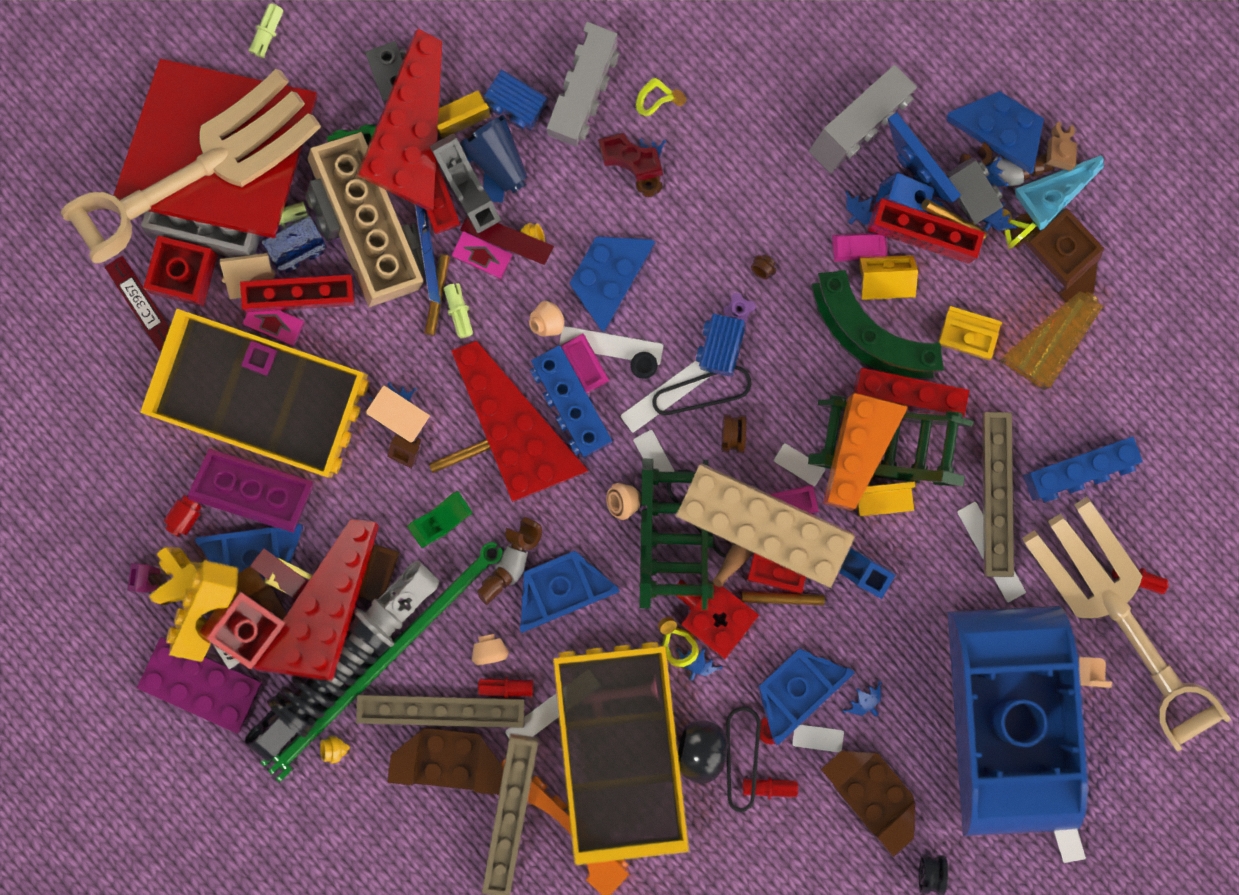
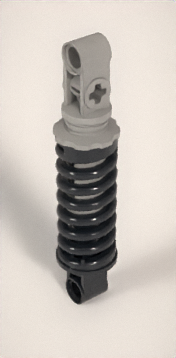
M415 561L405 569L403 574L379 599L375 598L371 602L372 606L364 612L356 608L351 618L352 622L349 624L333 680L308 678L304 682L299 676L293 675L291 681L298 689L293 692L289 687L283 686L280 690L281 693L278 692L267 700L272 710L248 732L244 740L245 745L265 761H270L296 733L306 737L316 723L313 717L322 718L326 713L324 706L333 707L336 704L334 695L341 697L346 693L344 684L354 685L357 682L355 673L363 675L367 671L365 662L374 664L378 659L377 655L380 657L383 652L394 645L390 636L392 632L397 628L400 629L403 626L402 622L415 611L426 597L435 591L439 584V579L420 561Z

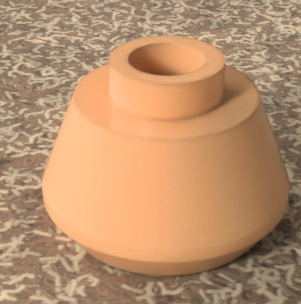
M542 301L530 314L529 326L535 334L542 337L557 336L563 330L564 317L557 305L549 301Z
M615 483L607 492V507L614 517L619 520H626L639 510L642 497L634 486Z
M494 634L478 637L479 643H475L473 646V663L485 665L507 659L509 651L501 638L495 639Z

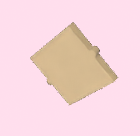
M268 253L220 259L223 272L222 282L226 284L230 299L241 298L240 281L274 279L275 270L271 267Z

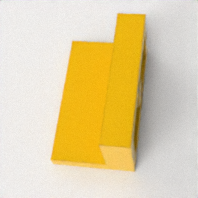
M479 90L439 108L437 127L442 139L491 117L489 107L484 102Z
M914 255L860 258L862 300L916 297L918 268Z
M915 482L868 486L857 505L858 517L914 511L912 488L915 487Z

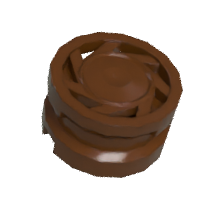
M731 414L723 415L722 452L729 453L730 450H736V453H744L747 426L746 415H739L738 417H732ZM738 427H740L739 441H738Z

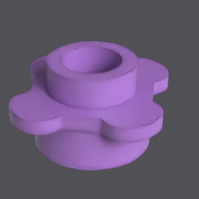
M734 293L731 296L732 301L728 306L724 307L723 313L727 317L742 319L746 324L748 315L755 310V303L745 300L740 293ZM737 307H741L742 310L737 311Z

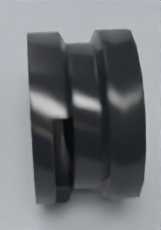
M930 854L921 855L918 872L920 893L929 894L930 892H935L936 895H945L948 884V862L945 855H937L936 857H931Z

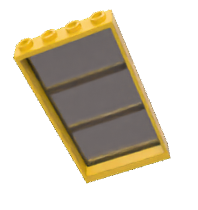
M176 309L140 413L332 478L333 474H338L342 458L339 457L342 448H347L352 433L348 431L351 422H356L361 407L357 405L360 396H365L370 381L366 380L368 375L363 372ZM251 341L277 350L268 376L241 366ZM255 348L249 363L264 369L269 353Z
M658 642L641 644L642 649L631 650L630 645L615 646L614 652L603 653V648L586 650V655L575 656V651L558 653L559 658L553 659L575 865L689 852L665 646L658 647Z

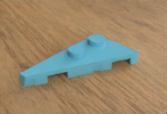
M1100 155L1077 164L1071 171L1064 169L1016 188V198L1039 230L1044 229L1104 167V158Z

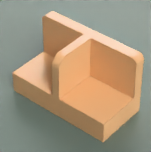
M384 385L381 386L377 396L366 411L369 416L409 442L414 441L430 415Z
M1078 657L1080 686L1112 687V682L1105 681L1106 662L1104 659Z

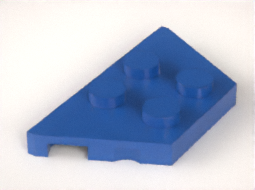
M1001 91L947 114V122L982 144L985 142L993 151L1029 174L1034 172L1044 121L1043 117Z
M897 112L890 116L888 123L900 164L905 169L909 168L914 174V180L934 189L933 196L951 203L961 196L959 191Z
M596 237L569 283L570 287L603 333L606 331L654 247V240Z
M297 524L294 533L273 527L196 537L195 541L201 547L209 562L238 568V574L249 567L263 549H266L276 558L278 557L291 564L303 531V524Z
M576 551L524 572L520 631L521 633L614 595L620 592L619 588Z
M797 649L757 686L774 744L779 745L855 672L849 668L834 664L827 659L814 656L812 653L802 649Z

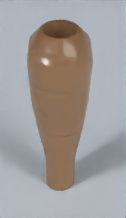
M734 543L718 574L713 579L714 585L721 587L732 574L750 559L754 552Z

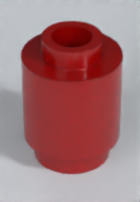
M183 495L181 499L176 500L163 520L167 524L165 529L177 537H180L181 534L187 536L201 515L199 511L203 506L198 502L189 500L188 496Z

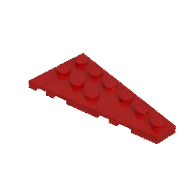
M418 28L414 32L357 176L431 211L434 205L436 158L430 146L437 142L442 41Z
M477 341L451 350L512 503L588 473L587 468Z

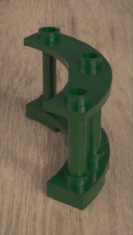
M846 270L818 273L819 283L811 285L817 311L830 331L831 336L850 356L875 371L919 380L933 379V371H944L940 343L910 341L887 332L877 325L857 302L851 290Z
M830 395V399L818 400L817 405L831 408L824 449H821V453H809L808 464L831 469L841 411H845L847 404L845 397ZM946 411V415L905 412L901 421L921 423L915 463L911 464V468L897 467V462H895L900 422L885 451L884 460H881V463L878 464L872 477L915 483L927 481L933 482L934 485L963 487L965 476L954 473V468H952L958 426H973L974 421L962 418V413ZM932 425H945L947 428L941 466H938L937 470H928V466L925 465Z
M642 458V506H647V510H641L639 608L651 609V598H657V595L701 596L702 610H707L708 599H713V582H708V548L713 547V533L701 528V534L658 533V530H652V516H658V513L677 514L682 504L658 502V500L653 499V485H658L659 482L692 483L696 472H662L659 469H653V459ZM703 460V464L709 466L708 460ZM657 544L701 545V563L657 562V559H652V547H657ZM657 573L701 574V585L657 584V581H651V576H657Z

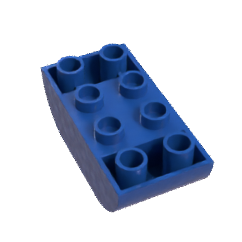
M1060 606L948 611L963 836L1078 830L1085 818L1088 780L1079 661L1073 630L1067 614Z

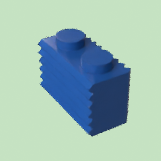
M502 69L484 95L485 102L488 104L490 111L497 115L504 113L510 117L509 121L520 129L527 127L531 130L548 104L546 96Z
M715 313L712 314L711 321L706 320L703 336L707 337L704 347L699 346L696 355V362H700L699 367L701 370L733 377L746 329L744 320Z

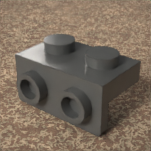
M321 178L310 181L305 194L308 205L314 209L316 214L315 220L320 233L323 232L326 242L340 238V226Z

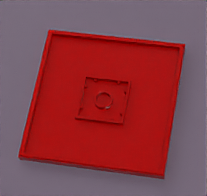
M159 58L113 196L120 201L137 190L142 191L194 162L198 156L203 154L200 146L201 125L233 106L263 80ZM285 85L261 110L221 140H225L257 120L291 91L298 93L305 105L276 133L237 162L239 163L275 141L307 114L312 115L317 100V92ZM303 144L273 168L243 187L231 184L214 173L210 176H203L150 206L151 209L148 211L275 238Z

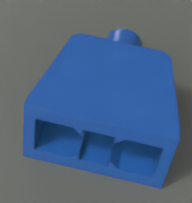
M895 173L880 183L874 206L883 198L931 214L921 207L925 199H929L942 207L943 203L932 199L934 193L932 187L900 173Z

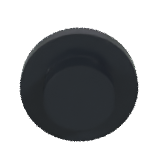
M649 352L637 353L630 363L632 373L640 379L652 377L658 367L656 358Z

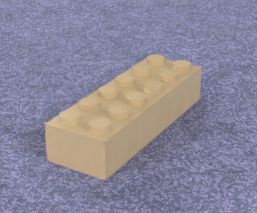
M360 132L310 148L308 161L315 178H321L340 226L339 237L368 307H372L418 291L423 283V278L386 190L357 176L368 148L364 136Z
M702 463L699 465L676 515L685 521L830 588L855 538L854 533Z

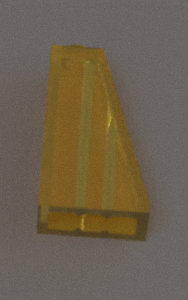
M1086 291L1084 293L1078 292L1002 355L999 362L1042 390L1049 389L1103 308V305L1098 303L1099 299L1093 294Z

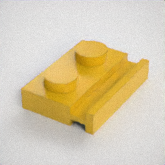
M950 306L947 310L938 343L943 347L990 361L1002 322Z

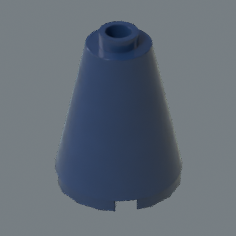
M503 114L475 131L470 138H465L460 142L464 153L505 192L510 189L512 193H515L526 185L524 179L528 176Z

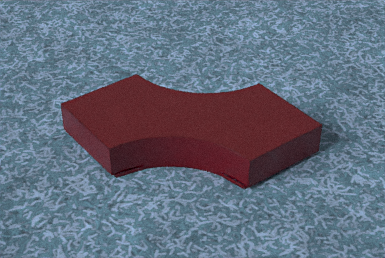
M624 133L598 139L604 166L626 168L635 176L637 182L663 175L662 166L655 147H638L632 144Z

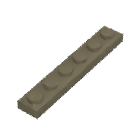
M1012 412L982 413L984 577H1014Z
M357 695L356 723L524 728L525 699Z
M510 733L482 894L510 895L538 746V737Z

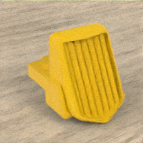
M164 547L157 553L161 559L159 565L168 575L172 574L173 578L154 591L149 598L154 603L166 606L169 603L183 601L186 590L192 589L191 581L194 572L200 571L203 562H191L181 547Z

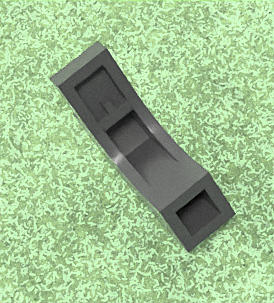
M452 133L432 144L430 148L437 163L476 232L480 233L500 222L501 218L492 200L474 173L455 134Z

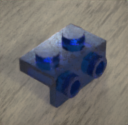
M310 214L277 231L275 238L265 237L261 240L278 273L282 271L289 273L300 266L299 262L306 258H309V260L316 259L324 253L323 249L327 248Z

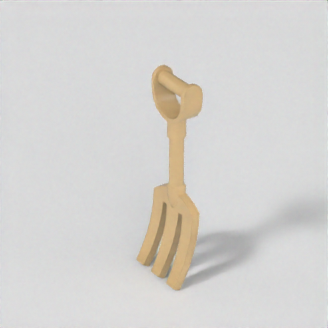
M275 69L241 100L201 125L200 146L203 154L198 156L191 164L142 191L137 190L120 201L115 196L105 192H91L74 199L62 208V217L66 221L72 222L90 249L89 257L93 263H102L122 251L127 246L132 235L130 221L150 210V206L203 176H210L214 173L231 184L243 187L284 160L322 127L314 115L307 114L275 141L247 159L237 163L276 133L305 105L298 93L291 91L257 120L225 140H221L254 116L285 87L289 81L281 70ZM97 209H109L121 216V224L114 235L104 240L87 213Z
M1085 497L1074 505L1120 577L1118 580L1113 582L1061 513L1048 522L1094 595L1089 598L1086 597L1035 530L1022 539L1076 617L1099 618L1109 615L1112 620L1117 622L1151 672L1150 677L1163 694L1158 706V718L1165 735L1177 752L1183 749L1181 744L1224 719L1227 723L1231 718L1217 697L1208 688L1196 683L1181 682L1170 664H1166L1132 615L1128 602L1138 590L1142 575L1088 497ZM1185 692H1196L1206 696L1213 703L1210 707L1170 730L1166 723L1165 711L1169 702L1177 695Z

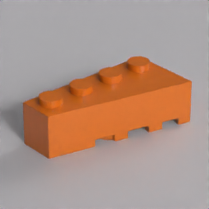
M856 393L848 397L824 496V505L848 511L856 509L908 408L907 406Z

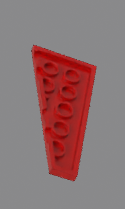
M356 519L349 520L283 619L285 625L254 665L256 670L333 680L379 529V525L376 522Z

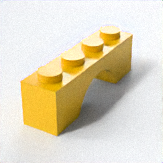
M204 561L200 571L194 572L191 581L192 589L186 590L182 604L183 609L178 608L174 620L175 627L170 626L167 633L166 643H170L169 655L203 662L211 642L205 639L199 632L207 621L201 615L213 609L228 608L237 589L238 568Z

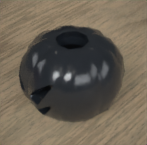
M694 721L684 728L678 748L679 769L684 778L695 783H708L715 780L722 772L727 758L728 740L726 733L717 724L710 721Z

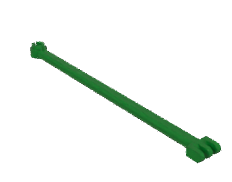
M494 542L485 544L481 549V555L393 641L394 645L383 652L380 657L378 656L377 661L374 664H370L363 675L357 677V682L346 688V693L343 696L335 698L336 704L333 707L325 708L326 713L322 718L314 719L316 723L308 732L309 734L306 737L298 735L280 754L278 753L272 759L275 764L268 772L273 775L281 768L283 772L276 778L279 783L294 770L289 763L490 564L500 562L503 556L501 547L497 550L496 558L490 559L487 555L488 550L491 548L496 549L498 544ZM263 759L260 762V764L263 767H265L271 762V760L265 761Z

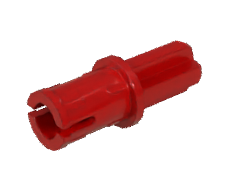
M1113 568L1111 577L1119 579L1120 577ZM1145 568L1139 570L1142 579L1138 589L1141 587L1158 594L1166 593L1169 586L1167 579L1148 573Z
M505 677V679H479L478 694L505 696V699H508V696L533 697V680H511L508 677Z
M772 777L756 779L755 796H767L768 799H771V797L795 798L798 796V782L772 780ZM743 778V796L751 795L752 779Z

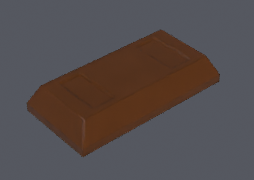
M373 545L358 595L359 598L373 601L375 598L379 599L389 588L400 552L379 545Z

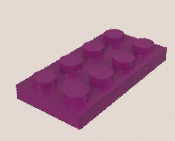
M209 448L188 492V499L294 533L313 489V481Z
M160 637L137 689L234 733H240L263 682L233 668L229 669L226 665L206 656L203 662L169 655L170 643H166V638Z

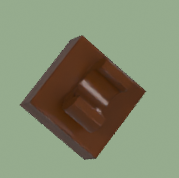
M395 435L390 443L387 457L412 469L417 461L421 439L417 438L414 443H411L405 438Z

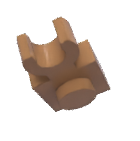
M1057 122L1052 128V137L1047 143V165L1071 171L1076 166L1077 143L1070 141V138L1075 133L1074 126H1070L1065 133L1061 130V122Z

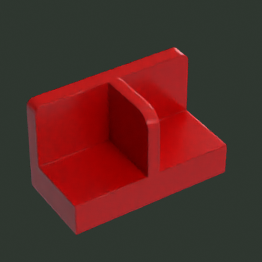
M753 553L749 574L746 576V581L798 594L803 592L806 576L757 553Z

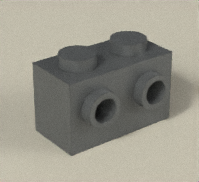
M396 41L365 51L384 105L406 54L404 48L398 49Z
M969 158L945 174L961 194L956 200L971 223L977 224L1003 207L1000 202L1003 196L995 184L991 185L986 178L989 172L982 161L977 162Z

